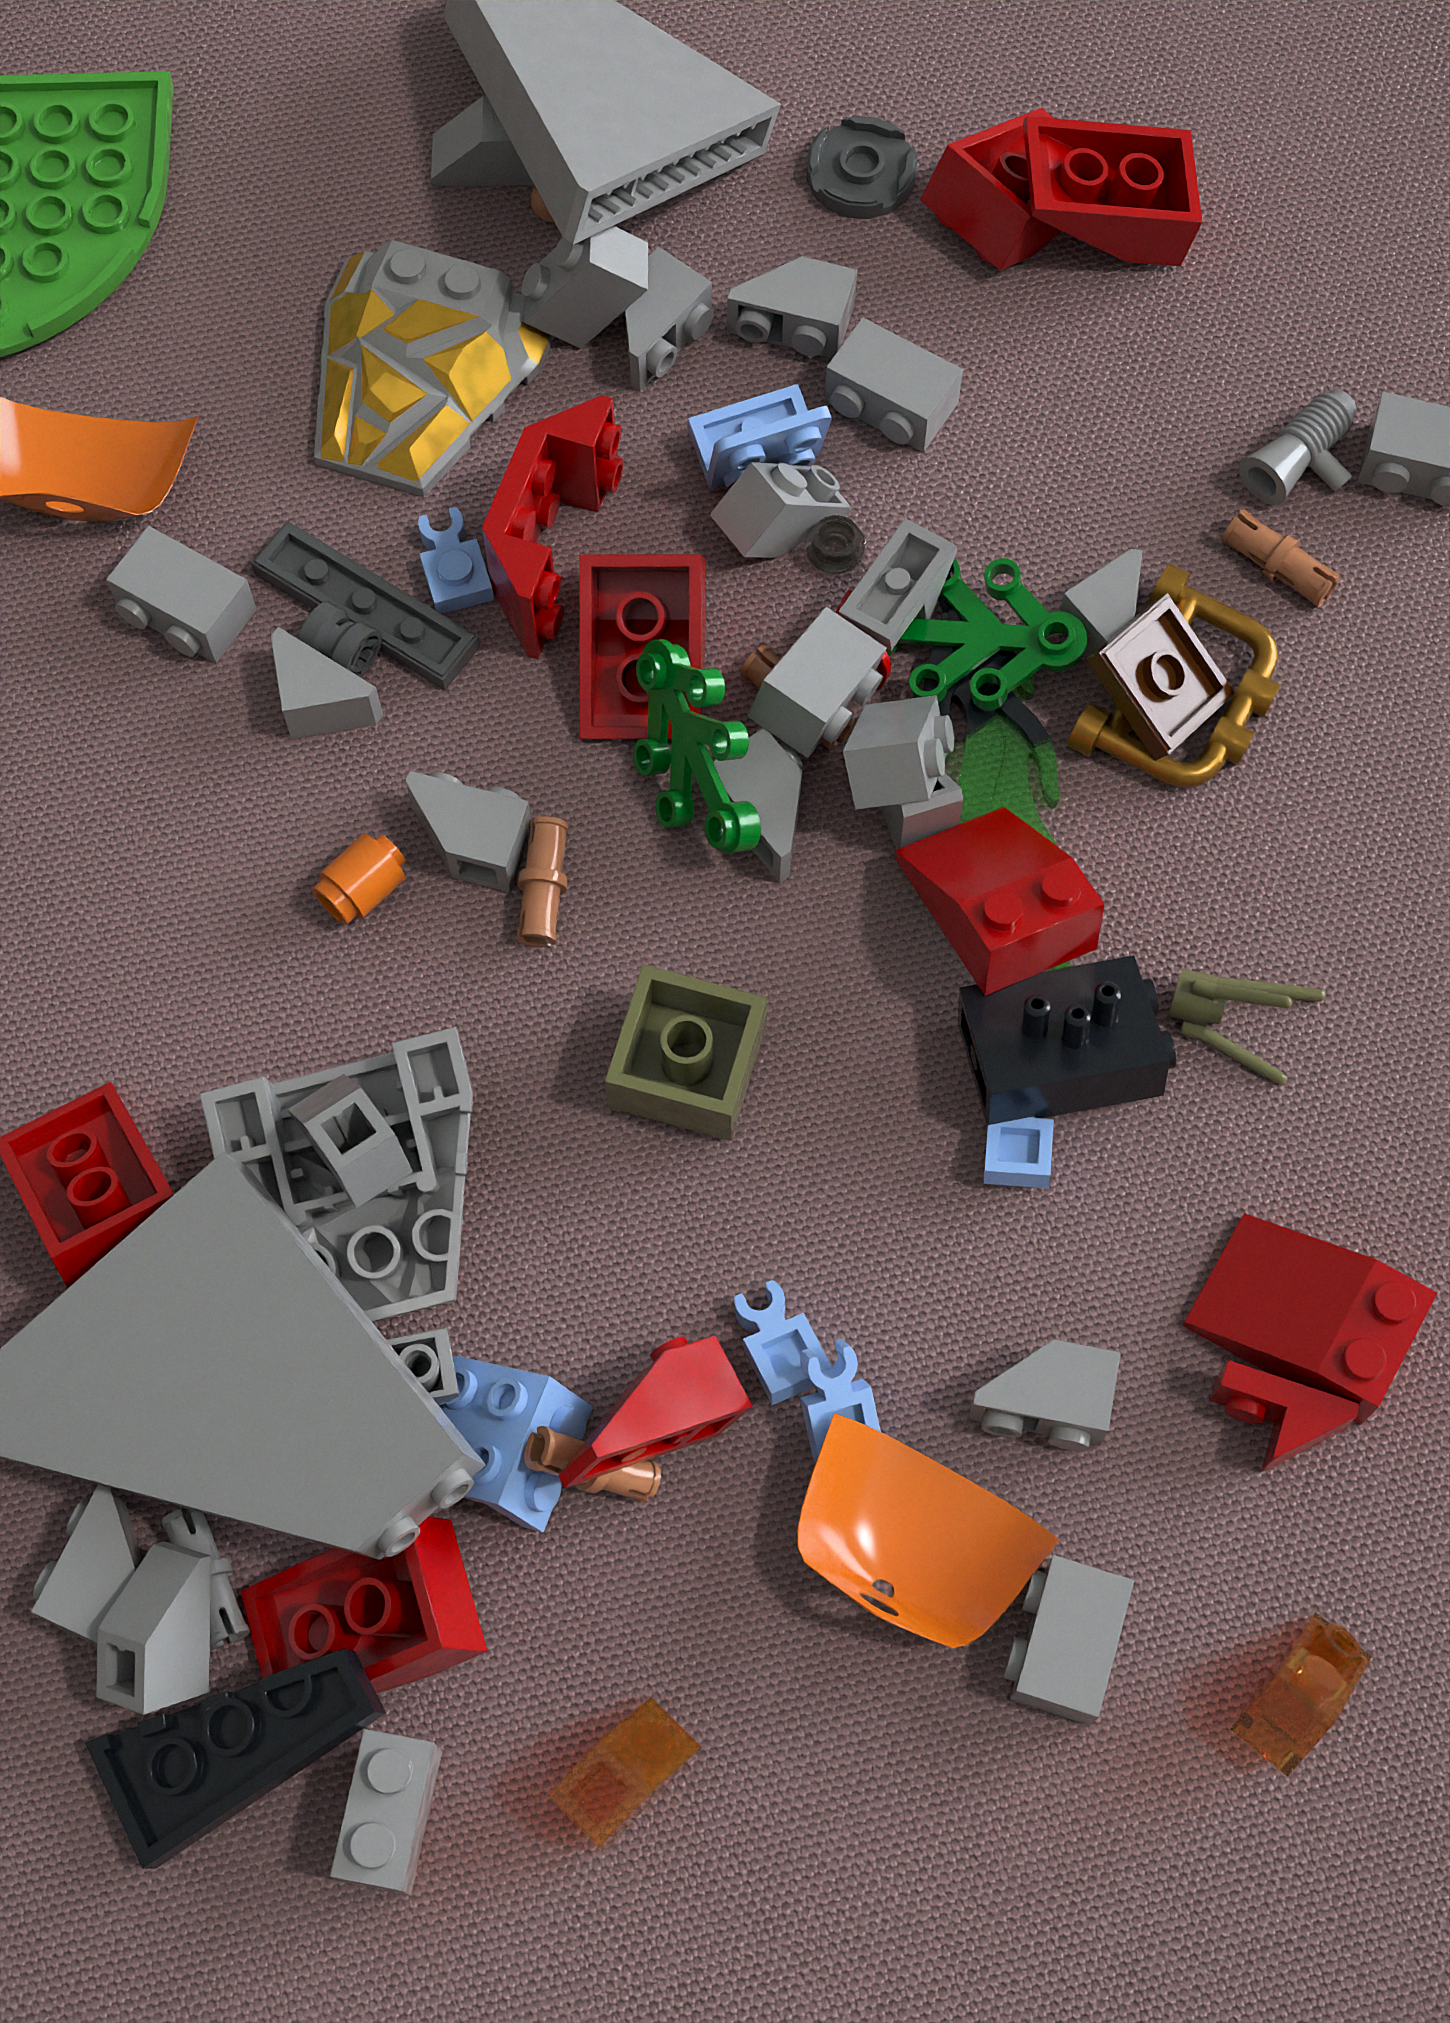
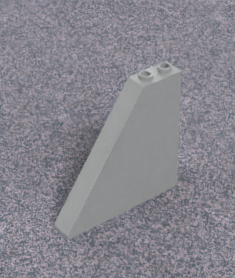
M447 0L443 15L445 21L562 237L571 244H576L759 157L766 151L781 104L615 0Z
M224 1151L0 1348L1 1459L379 1560L384 1556H394L410 1546L420 1534L421 1530L418 1526L436 1509H445L460 1501L473 1487L474 1480L472 1477L486 1466L250 1168Z

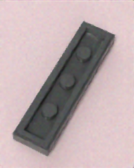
M289 521L285 522L251 563L254 574L314 610L322 602L330 601L347 611L349 621L353 623L364 622L375 628L382 635L379 651L443 690L448 688L480 648L479 637Z

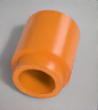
M363 833L319 873L321 881L312 888V892L331 916L341 924L348 925L355 917L362 920L406 879L401 869L406 860L400 850L385 836L379 835L374 839Z

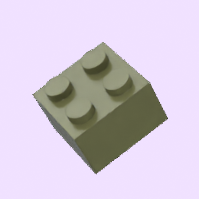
M642 964L605 1079L608 1108L732 1141L766 1028L767 997Z

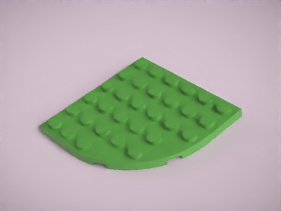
M170 71L0 75V357L17 353L41 343L86 316L117 289L133 270L148 247L160 220L168 185L174 93Z

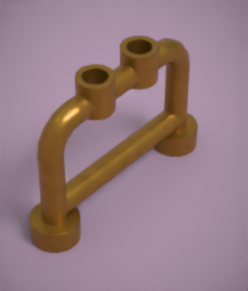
M1169 563L1159 578L1147 606L1168 593L1189 626L1194 617H1197L1246 642L1254 653L1251 666L1214 729L1201 756L1191 763H1182L1169 756H1164L1155 761L1143 743L1128 736L1132 727L1118 706L1115 707L1111 714L1090 702L1080 715L1066 746L1087 757L1097 747L1165 783L1178 787H1195L1211 780L1223 767L1226 760L1236 765L1239 764L1255 732L1245 728L1246 723L1252 712L1263 718L1265 717L1281 687L1280 684L1271 680L1279 656L1276 641L1266 627L1255 619L1188 586L1187 583L1191 573Z

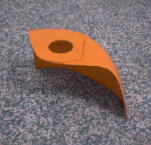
M0 397V500L44 514L63 517L71 521H112L135 518L150 513L163 502L170 491L199 416L172 422L118 420L44 410Z
M836 1413L832 1416L802 1504L797 1528L798 1550L804 1563L879 1618L951 1648L968 1645L982 1636L1020 1594L1031 1579L1032 1574H1035L1060 1540L1038 1522L1005 1500L962 1475L878 1430ZM877 1579H882L891 1584L894 1588L893 1597H889L872 1586L873 1582ZM860 1594L868 1595L892 1609L898 1616L880 1610L866 1601Z

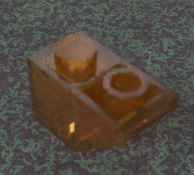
M1315 1612L1251 1695L1230 1730L1288 1777L1336 1722L1372 1656L1360 1648L1357 1640L1346 1629L1329 1623Z
M650 1697L600 1739L548 1794V1797L603 1854L702 1747Z

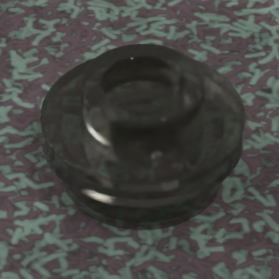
M840 515L828 516L821 519L809 531L806 539V553L810 562L819 570L831 574L845 573L854 569L862 561L865 553V538L862 531L851 519ZM832 544L841 545L845 550L831 551L826 549V547Z

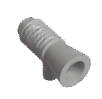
M1333 389L1329 393L1318 394L1280 431L1277 439L1243 459L1239 465V474L1249 492L1266 504L1280 505L1285 501L1307 467H1310L1334 492L1344 485L1352 475L1328 450L1352 427L1353 417L1357 413L1354 400L1340 389Z

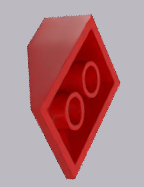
M1043 108L948 144L920 198V201L936 214V218L943 226L956 231L976 249L978 256L982 260L996 266L1000 271L1032 257L1061 232V230L1032 217L1023 122L1026 116L1053 118Z
M1034 116L1025 117L1023 131L1032 217L1125 262L1170 266L1182 265L1203 223L1191 130Z
M701 554L579 555V739H647L649 696L638 682L636 665L645 645L651 640L665 639L672 645H680L686 651L691 667L704 669L706 559ZM683 692L690 711L703 715V707H693L687 699L686 692ZM670 719L668 724V739H672V724Z
M1006 807L999 808L895 850V860L984 996L1097 949L1104 902L1070 855Z
M112 1082L0 1137V1156L50 1258L67 1288L74 1284L174 1195Z
M1244 1213L1182 1326L1266 1373L1359 1403V1411L1353 1421L1362 1425L1380 1406L1437 1292L1377 1259Z
M427 1517L418 1526L421 1531L416 1540L405 1550L391 1557L384 1556L379 1560L333 1547L241 1590L261 1678L338 1650L347 1649L356 1652L377 1694L433 1676L487 1652L452 1521L450 1519Z

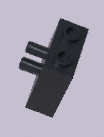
M1134 955L1041 972L984 996L977 984L959 987L957 1023L987 1127L992 1124L1028 1117L1046 1118L1164 1096L1168 1069L1176 1067L1175 1047L1170 1032L1168 1030H1159L1155 1018L1158 1014V999L1155 986L1150 978L1142 979Z

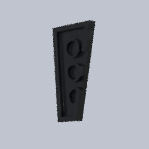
M341 1649L261 1678L259 1683L234 1692H222L201 1700V1704L173 1714H162L137 1723V1727L115 1735L106 1734L87 1741L85 1744L142 1869H156L386 1714V1711L356 1652Z

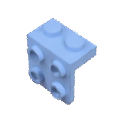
M795 384L690 417L687 421V429L709 490L725 485L727 490H729L750 462L786 463L788 465L801 466L813 464L815 457L820 454L832 418L826 406L808 410L799 385Z
M460 1356L453 1357L459 1397L439 1407L486 1465L472 1477L474 1485L463 1498L485 1503L524 1528L544 1532L553 1507L559 1500L562 1483L558 1476L542 1471H532L526 1467L524 1451L527 1440L532 1432L537 1433L536 1428L539 1426L549 1427L553 1431L582 1440L593 1406L550 1376Z

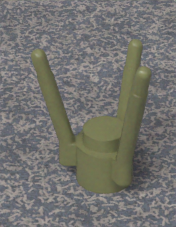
M1182 968L1169 1011V1017L1184 1021L1181 1035L1201 1040L1276 1084H1283L1286 1081V1076L1283 1072L1207 1028V1022L1221 1023L1227 1000L1289 1008L1292 1005V999L1319 1002L1325 999L1326 994L1321 989L1218 977Z

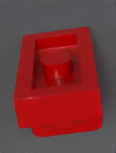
M1230 1360L1226 1362L1218 1373L1210 1401L1226 1406L1225 1413L1239 1421L1250 1424H1263L1266 1419L1274 1422L1261 1468L1263 1472L1342 1432L1357 1417L1360 1407L1359 1403Z

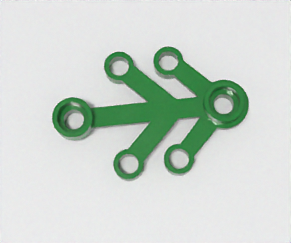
M954 558L949 570L953 573V576L945 581L939 596L943 597L964 621L914 618L892 651L886 649L888 656H890L898 649L901 643L960 647L938 665L922 664L916 667L910 675L909 685L912 697L920 698L937 695L938 703L946 696L947 689L999 650L1022 651L1000 670L984 668L977 671L971 678L970 691L973 703L983 710H995L1005 703L1008 693L1041 668L1050 671H1064L1078 663L1086 652L1088 640L1083 623L1076 616L1067 612H1048L1021 583L1018 565L1006 558L996 559L988 564L984 572L985 588L992 598L1001 601L1005 600L1025 625L1002 624L962 581L960 565ZM999 574H1008L1013 577V580L1007 585H997L992 581ZM1054 633H1062L1068 637L1061 644H1051L1046 640L1048 635ZM931 678L939 682L938 686L932 691H922L918 688V684L925 679ZM985 683H994L1000 687L998 692L991 696H985L978 692V689Z
M665 639L651 640L645 645L636 665L637 679L640 686L649 696L647 739H640L636 742L633 750V760L636 770L642 776L665 774L671 765L670 790L660 792L656 798L655 811L657 819L665 828L687 826L691 823L694 815V805L691 798L693 772L710 810L705 820V834L709 844L713 848H719L724 853L753 850L758 845L761 836V822L758 812L748 801H730L706 745H709L712 755L718 761L742 759L749 747L747 730L740 721L721 722L690 711L683 692H686L688 701L696 708L717 706L723 701L725 695L723 676L716 668L697 669L691 667L689 657L680 645H672ZM669 719L672 724L671 751L667 744Z

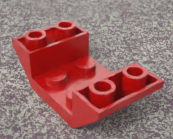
M598 396L524 427L482 525L493 593L526 655L531 658L539 659L546 640L554 641L556 639L564 616V606L559 605L557 600L561 577L559 574L554 573L552 549L537 542L542 528L550 529L557 516L559 502L599 512L606 493H615L622 477L624 460L617 457L622 428L621 425L615 424L613 398L607 396Z

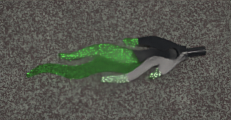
M949 571L945 581L953 576L952 572ZM938 597L942 611L939 620L964 621L943 597ZM933 646L928 664L938 665L960 647ZM999 650L947 689L946 696L938 703L940 715H948L951 722L950 705L953 702L961 709L965 719L966 744L958 783L963 795L961 822L964 823L999 808L1006 807L1056 845L1053 837L1039 817L1028 782V757L1035 761L1038 768L1040 787L1045 803L1049 808L1054 809L1057 807L1060 792L1057 781L1056 755L1050 736L1039 719L1012 691L1008 693L1005 703L995 710L980 709L973 703L971 698L970 681L977 671L984 668L1000 670L1017 656L1014 651ZM1032 677L1014 689L1024 700L1033 698L1035 685ZM931 678L925 679L923 691L934 690L939 682ZM985 683L978 689V692L985 696H991L997 693L1000 687L994 683ZM950 753L946 756L945 765L949 762ZM1065 962L1051 969L1057 970L1071 966L1068 962Z

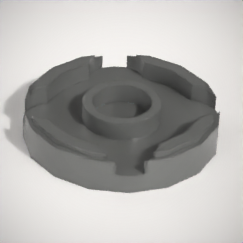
M854 116L842 119L840 126L834 127L831 130L827 126L817 134L808 149L806 179L813 196L827 210L847 218L871 219L889 214L906 202L915 187L917 154L914 147L911 149L910 144L905 141V134L896 125L879 118Z

